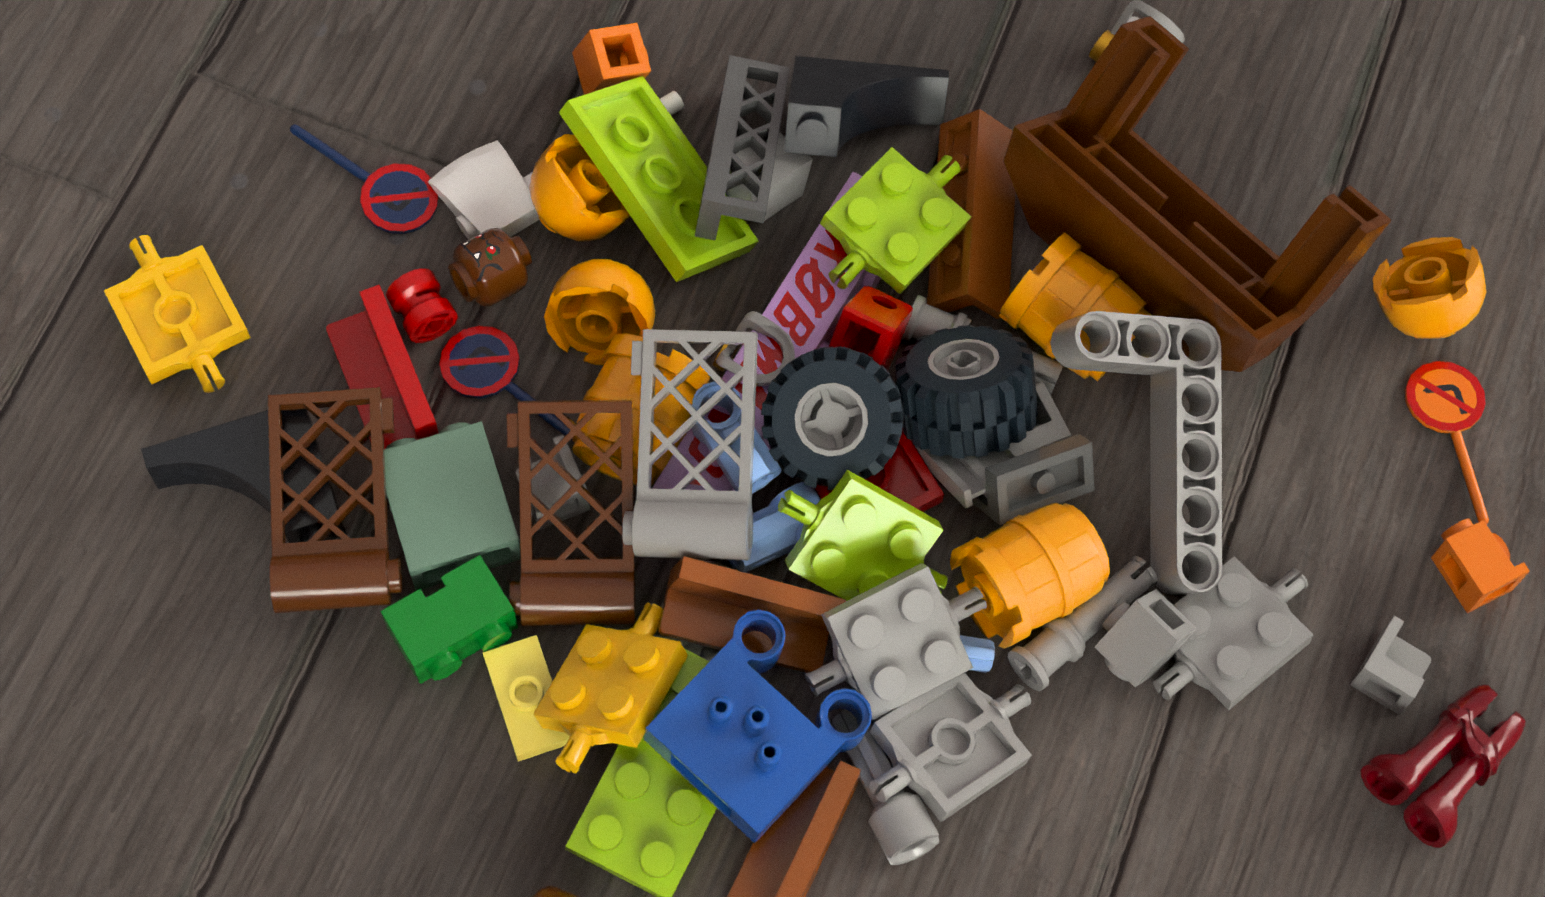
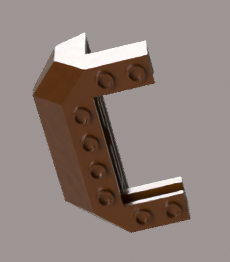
M1148 16L1120 26L1066 108L1014 126L1003 162L1028 225L1042 240L1050 246L1063 233L1068 234L1082 246L1081 251L1099 262L1109 271L1112 269L1116 272L1120 279L1147 303L1144 309L1152 316L1199 319L1208 322L1216 329L1220 336L1221 370L1242 372L1269 356L1329 300L1392 220L1349 185L1339 197L1334 193L1325 197L1280 257L1276 255L1133 131L1189 50L1187 46L1155 19ZM1182 339V350L1186 357L1189 358V347Z

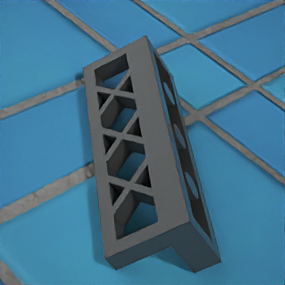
M729 55L695 237L716 240L721 215L764 223L790 71L789 67ZM746 78L775 83L776 87L758 94L746 81ZM756 111L768 124L753 130L741 117ZM750 147L762 160L746 166L734 153ZM743 183L757 197V201L725 196L727 190Z

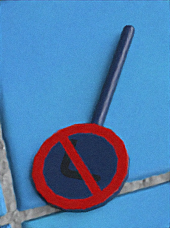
M296 124L291 125L290 132L365 182L361 188L360 204L365 217L376 228L387 233L406 234L421 229L432 220L438 209L439 196L427 182L431 177L424 170L410 164L394 163L380 167L370 174Z
M475 326L463 329L451 337L443 348L439 365L443 380L452 391L467 398L483 399L497 395L505 389L519 401H537L512 382L518 374L520 357L516 344L507 333L494 327ZM537 414L564 436L570 431L555 414Z

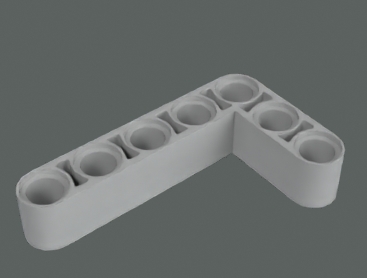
M1093 311L1064 321L1056 327L1051 338L1052 353L1056 360L1064 367L1075 370L1150 375V566L1157 575L1158 582L1156 587L1165 594L1174 596L1209 591L1216 586L1222 572L1220 336L1212 325L1199 319ZM1081 329L1087 333L1090 339V351L1085 349L1081 343ZM1132 334L1140 343V355L1132 347ZM1182 339L1189 347V358L1186 357L1182 350ZM1182 393L1186 395L1189 401V413L1185 411L1182 405ZM1183 448L1189 455V468L1185 466L1182 460ZM1183 503L1186 504L1190 513L1188 524L1182 515ZM1184 558L1187 560L1190 568L1188 580L1182 571Z

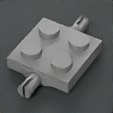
M1235 556L1222 566L1221 578L1215 587L1209 591L1187 594L1174 604L1197 629L1173 655L1176 664L1161 677L1153 681L1156 691L1160 693L1163 690L1162 697L1170 700L1180 689L1190 681H1193L1195 684L1209 690L1230 710L1310 644L1313 633L1290 612L1287 605L1290 599L1308 587L1305 576L1302 574L1298 578L1300 571L1292 568L1270 587L1266 583L1259 581Z
M920 563L821 614L832 638L835 660L805 674L806 681L810 683V689L815 696H818L820 693L845 681L866 698L871 707L872 720H875L972 669L973 666L960 639V626L958 622L987 608L986 601L981 599L984 597L983 594L975 586L971 590L948 601L940 593L929 566Z
M964 672L891 711L876 721L869 731L888 755L893 768L869 782L872 794L874 795L880 791L876 799L884 803L888 798L909 786L911 790L918 793L941 823L1026 765L1032 754L1014 734L1009 717L1031 704L1029 693L1026 692L1021 695L1025 688L1016 684L1011 690L994 700L979 690Z

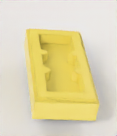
M537 635L483 652L518 762L564 747L570 736L564 732L542 728L533 715L552 683Z

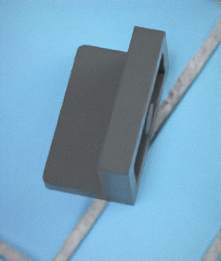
M1078 434L986 467L987 498L982 494L972 499L973 504L996 523L1003 525L1018 515L1023 516L1048 504H1060L1095 491L1092 442Z

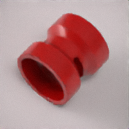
M420 268L403 274L393 281L386 292L387 300L396 313L403 315V328L414 343H425L442 336L454 326L458 319L457 312L450 300L441 297L439 294L441 290L440 283L434 272L428 268Z

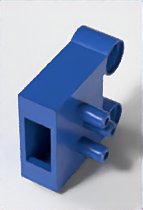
M764 610L749 611L739 618L734 627L731 640L646 727L644 740L754 843L759 840L839 752L852 750L859 745L872 719L871 707L866 698L855 690L844 688L835 690L826 696L813 724L759 674L767 672L775 666L780 658L786 635L784 626L778 617ZM759 631L769 637L773 647L765 653H753L745 647L742 637L748 632ZM839 708L848 710L856 718L857 729L849 733L838 732L829 723L828 713Z

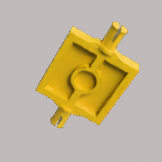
M139 236L147 252L146 254L143 253L137 239L134 238L130 242L129 248L134 253L141 268L129 279L103 291L151 385L182 370L193 368L205 393L215 392L207 373H210L219 390L224 386L225 379L221 376L213 358L220 352L250 339V335L203 245L179 256L160 258L150 236Z
M646 603L633 628L628 630H616L586 624L533 714L542 728L564 732L570 736L560 755L555 760L556 764L569 773L570 771L577 773L589 749L594 745L615 743L634 748L638 747L645 734L646 727L653 720L688 657L680 641L654 637L658 630L662 612L660 606L654 603L651 606L650 603Z

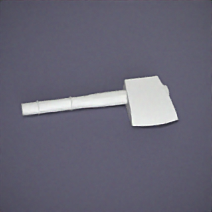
M672 91L660 98V101L671 116L684 109V103L676 91ZM498 140L478 147L459 157L427 181L456 216L455 219L459 228L468 239L491 228H499L511 237L540 220L530 195L529 184L532 172L522 178L515 164Z

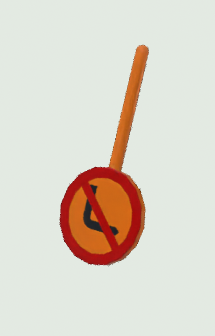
M1434 361L1421 365L1410 375L1405 388L1406 405L1412 416L1426 428L1439 433H1450L1478 522L1484 520L1488 524L1489 517L1461 433L1470 429L1480 420L1486 406L1484 389L1477 377L1460 365L1443 361Z

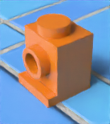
M1467 518L1448 528L1441 534L1444 542L1431 557L1466 613L1514 590L1530 572L1524 562L1517 566L1513 565L1506 543L1499 535L1491 532L1484 520L1473 524L1470 518Z

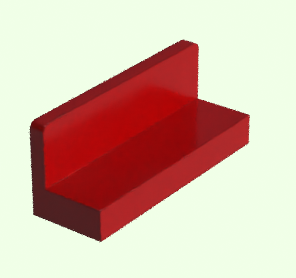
M380 284L360 291L365 311L326 326L328 337L349 389L380 387L382 399H393L395 433L384 434V450L389 444L400 439L414 438L419 440L439 434L435 418ZM370 404L356 405L365 427L370 421Z

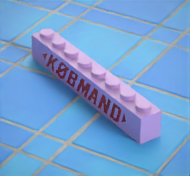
M855 172L851 173L831 207L862 177ZM821 224L813 233L762 314L789 335L794 345L795 358L814 349L828 348L843 308L864 286L876 288L881 279L879 276L866 272L863 269L848 284L847 288H838L837 284L840 278L848 270L835 283L830 280L828 273L847 254L840 241ZM758 333L756 374H769L776 371L783 360L782 350L774 339ZM742 345L734 358V361L742 367L744 345ZM727 370L722 379L727 383L735 374ZM743 380L734 387L740 394L741 400ZM756 386L755 429L770 450L768 440L763 438L761 428L764 426V415H761L762 404L766 400L769 386ZM714 406L704 417L713 423H721L731 416L725 408ZM692 429L687 432L677 448L694 467L711 453L706 444L700 442L693 435ZM673 455L652 488L673 489L690 472ZM716 460L701 473L715 490L735 491ZM696 479L685 488L687 490H705Z

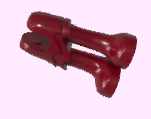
M1487 684L1471 688L1448 705L1447 709L1441 712L1437 725L1415 746L1402 754H1379L1371 758L1360 771L1364 785L1372 795L1388 805H1400L1421 785L1425 777L1451 751L1453 766L1433 785L1424 790L1404 810L1403 818L1408 829L1420 841L1431 847L1441 848L1452 839L1457 830V808L1463 797L1475 783L1479 786H1484L1489 777L1496 774L1502 759L1518 742L1525 728L1526 720L1517 711L1513 712L1505 721L1498 723L1491 730L1492 733L1489 736L1473 722L1476 717L1479 718L1488 709V705L1498 696V693Z

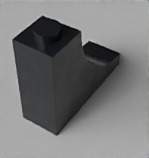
M795 56L788 101L784 152L837 157L840 148L847 141L871 130L899 125L943 124L949 70Z
M306 409L283 410L282 429L298 442L313 426L309 412ZM268 410L141 449L146 469L158 489L183 484L215 485L231 489L249 497L271 514ZM316 438L306 449L325 464L318 439ZM283 441L284 456L291 447ZM299 456L283 472L284 483L299 495L320 472L303 457ZM330 480L308 501L311 506L328 520L339 509ZM284 494V508L286 509L293 501ZM301 508L285 525V535L289 543L308 542L322 525ZM342 521L337 527L347 535ZM330 533L325 540H336L337 538Z

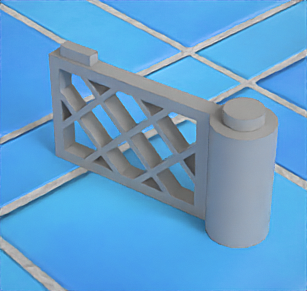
M643 329V341H632L631 375L641 376L637 498L634 510L625 511L622 534L624 545H632L633 553L636 557L682 558L686 556L693 559H750L753 544L752 481L757 332ZM657 343H680L694 358L671 381L656 367ZM690 344L709 345L698 354ZM722 344L744 345L743 368L725 383L705 360ZM701 366L721 388L696 410L676 388ZM657 377L665 387L655 395V378ZM743 380L741 400L732 389ZM671 393L692 416L667 438L654 424V409ZM728 395L741 409V424L726 439H723L703 417ZM698 422L719 445L694 467L674 444ZM653 433L662 442L654 452ZM739 437L740 457L730 447ZM668 450L690 472L673 489L651 488L652 465ZM724 451L739 466V491L715 490L701 475ZM696 479L705 490H687L685 488Z

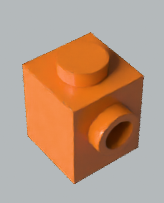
M638 23L589 30L572 52L584 95L640 76L646 78L651 72L648 53L643 44Z

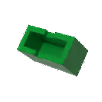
M481 555L441 576V581L445 587L430 596L425 597L422 590L419 589L380 611L387 630L420 684L430 678L438 681L450 676L461 667L463 659L481 649L483 652L500 647L510 639L512 631L518 628L514 608Z

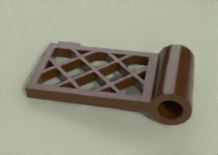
M380 387L268 395L272 541L270 592L274 612L289 613L391 605L392 593H402L400 559H390L388 548L384 434L395 433L393 399H382ZM370 404V421L355 437L351 436L333 421L347 406ZM330 407L326 413L322 412L319 409ZM306 409L318 421L297 442L282 429L283 410ZM328 427L345 441L347 445L326 466L306 448ZM370 436L371 451H369L365 446H363L365 441ZM283 441L291 447L284 456ZM357 451L372 464V474L357 490H354L335 473ZM301 456L315 467L320 474L298 495L284 483L283 472ZM328 480L350 497L329 520L308 503ZM372 489L374 505L365 499V496ZM284 494L293 501L286 509L284 508ZM359 504L374 517L375 537L349 538L337 526ZM301 508L322 525L308 542L285 543V525ZM330 533L337 538V540L325 539L329 536Z
M632 400L518 401V412L507 413V448H519L520 581H510L509 602L514 608L515 615H521L522 626L635 624V555L632 545H624L623 542V556L599 557L584 542L604 519L622 535L623 541L625 511L634 510ZM565 413L587 414L575 424ZM596 413H621V436L605 452L581 429ZM531 414H555L570 431L547 452L531 436ZM574 435L599 457L578 480L553 458ZM620 446L621 467L610 457ZM531 448L542 458L533 469L531 464ZM547 463L571 485L550 508L532 492V478ZM603 463L622 479V492L606 508L582 486ZM576 491L600 513L579 536L554 514ZM621 502L622 523L611 513ZM532 504L543 514L534 525ZM547 520L551 521L572 542L558 557H533V535ZM578 547L587 557L568 556Z

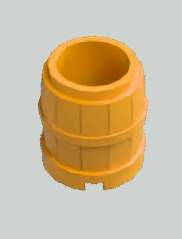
M1066 233L1059 236L1041 255L1044 259L1034 270L1030 269L1002 306L1001 314L999 315L1014 329L1020 327L1053 360L1056 358L1051 349L1052 333L1064 321L1093 311L1151 315L1144 309L1147 303L1125 284L1112 269L1109 271L1099 262L1081 251L1082 246ZM1081 329V343L1085 349L1090 351V339L1087 333ZM1132 334L1131 342L1135 339V336H1134L1133 334ZM1068 368L1084 379L1091 376L1097 382L1106 373Z
M615 334L602 357L605 364L593 386L587 390L583 400H632L634 485L637 486L641 376L631 375L632 341H643V337L632 334ZM672 349L669 357L659 352L656 353V367L669 381L692 361V359ZM699 366L676 389L692 405L696 391L704 384L709 383L710 376ZM657 377L655 378V395L665 387ZM671 393L654 409V424L667 438L691 417V414ZM580 413V414H579V417H578V419H577L576 424H577L587 413ZM596 413L581 429L605 452L621 436V413ZM653 433L654 452L662 442ZM574 435L572 437L575 443L572 448L574 454L584 463L592 466L599 457ZM683 435V436L674 444L677 448H678V446L680 445V443H681V441L683 440V438L685 437V435ZM621 446L610 456L620 467ZM669 450L652 465L651 486L659 478L673 456ZM605 463L597 469L612 478L622 481Z
M1051 503L1023 516L1018 515L983 539L976 537L953 549L950 558L951 570L961 566L962 575L965 580L956 585L958 594L961 595L976 586L984 596L981 599L987 603L986 609H982L970 615V617L988 639L997 634L1000 635L1003 640L999 647L1004 649L1029 637L1033 629L1039 628L1056 618L1061 619L1071 614L1074 608L1098 594L1102 590L1104 583L1108 581L1110 575L1109 559L1095 527L1085 514L1075 506L1067 503L1063 505Z

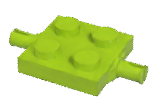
M891 147L824 214L820 222L828 232L840 241L847 254L828 273L830 280L835 283L848 270L837 284L838 288L845 289L864 269L866 272L882 278L897 293L901 294L960 233L971 219V216L948 197L943 189L960 172V166L957 161L948 168L953 158L944 155L926 174L915 168Z
M849 470L844 473L833 491L816 505L795 494L792 490H787L784 493L785 499L781 497L778 503L779 512H783L803 523L801 537L785 559L788 570L846 601L920 563L923 564L926 554L943 532V528L938 520ZM929 567L940 593H942L940 588L945 589L948 578L946 575L940 574Z

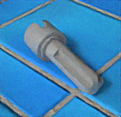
M844 709L833 718L832 726L838 732L849 733L857 729V721L851 712ZM870 725L859 745L852 750L846 751L852 765L861 769L860 781L874 807L868 823L891 865H900L915 860L933 849L939 843V834L919 795L905 793L902 789L888 798L886 802L881 803L876 799L880 791L874 795L872 794L869 782L890 770L892 766L883 749L869 733L872 728Z

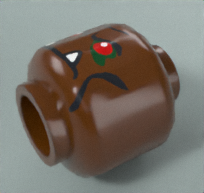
M491 228L458 244L453 253L454 262L449 264L448 269L456 289L467 302L475 300L482 306H492L525 288L528 280L526 266L532 264V258L527 246L519 236L510 238L501 229Z

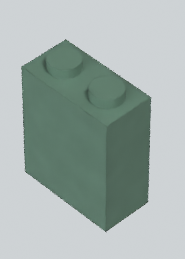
M482 421L474 424L466 422L454 423L443 428L439 434L419 440L404 438L394 441L384 450L386 494L416 591L442 584L441 576L478 555H481L489 569L521 560L519 538Z

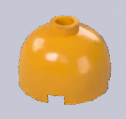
M564 134L555 139L536 162L529 184L531 200L541 223L551 232L575 241H593L603 238L630 217L575 135Z
M1454 237L1429 238L1411 243L1401 249L1403 258L1397 260L1391 266L1388 259H1386L1379 265L1373 277L1374 293L1386 319L1403 334L1415 338L1437 339L1455 334L1478 315L1486 296L1484 271L1477 249L1473 246L1471 250L1463 248L1461 239Z
M591 259L571 267L559 278L552 290L544 319L547 332L558 347L567 353L570 346L577 351L589 353L583 361L594 365H604L602 357L615 334H632L643 337V329L653 328L655 306L649 286L642 276L632 268L611 259Z

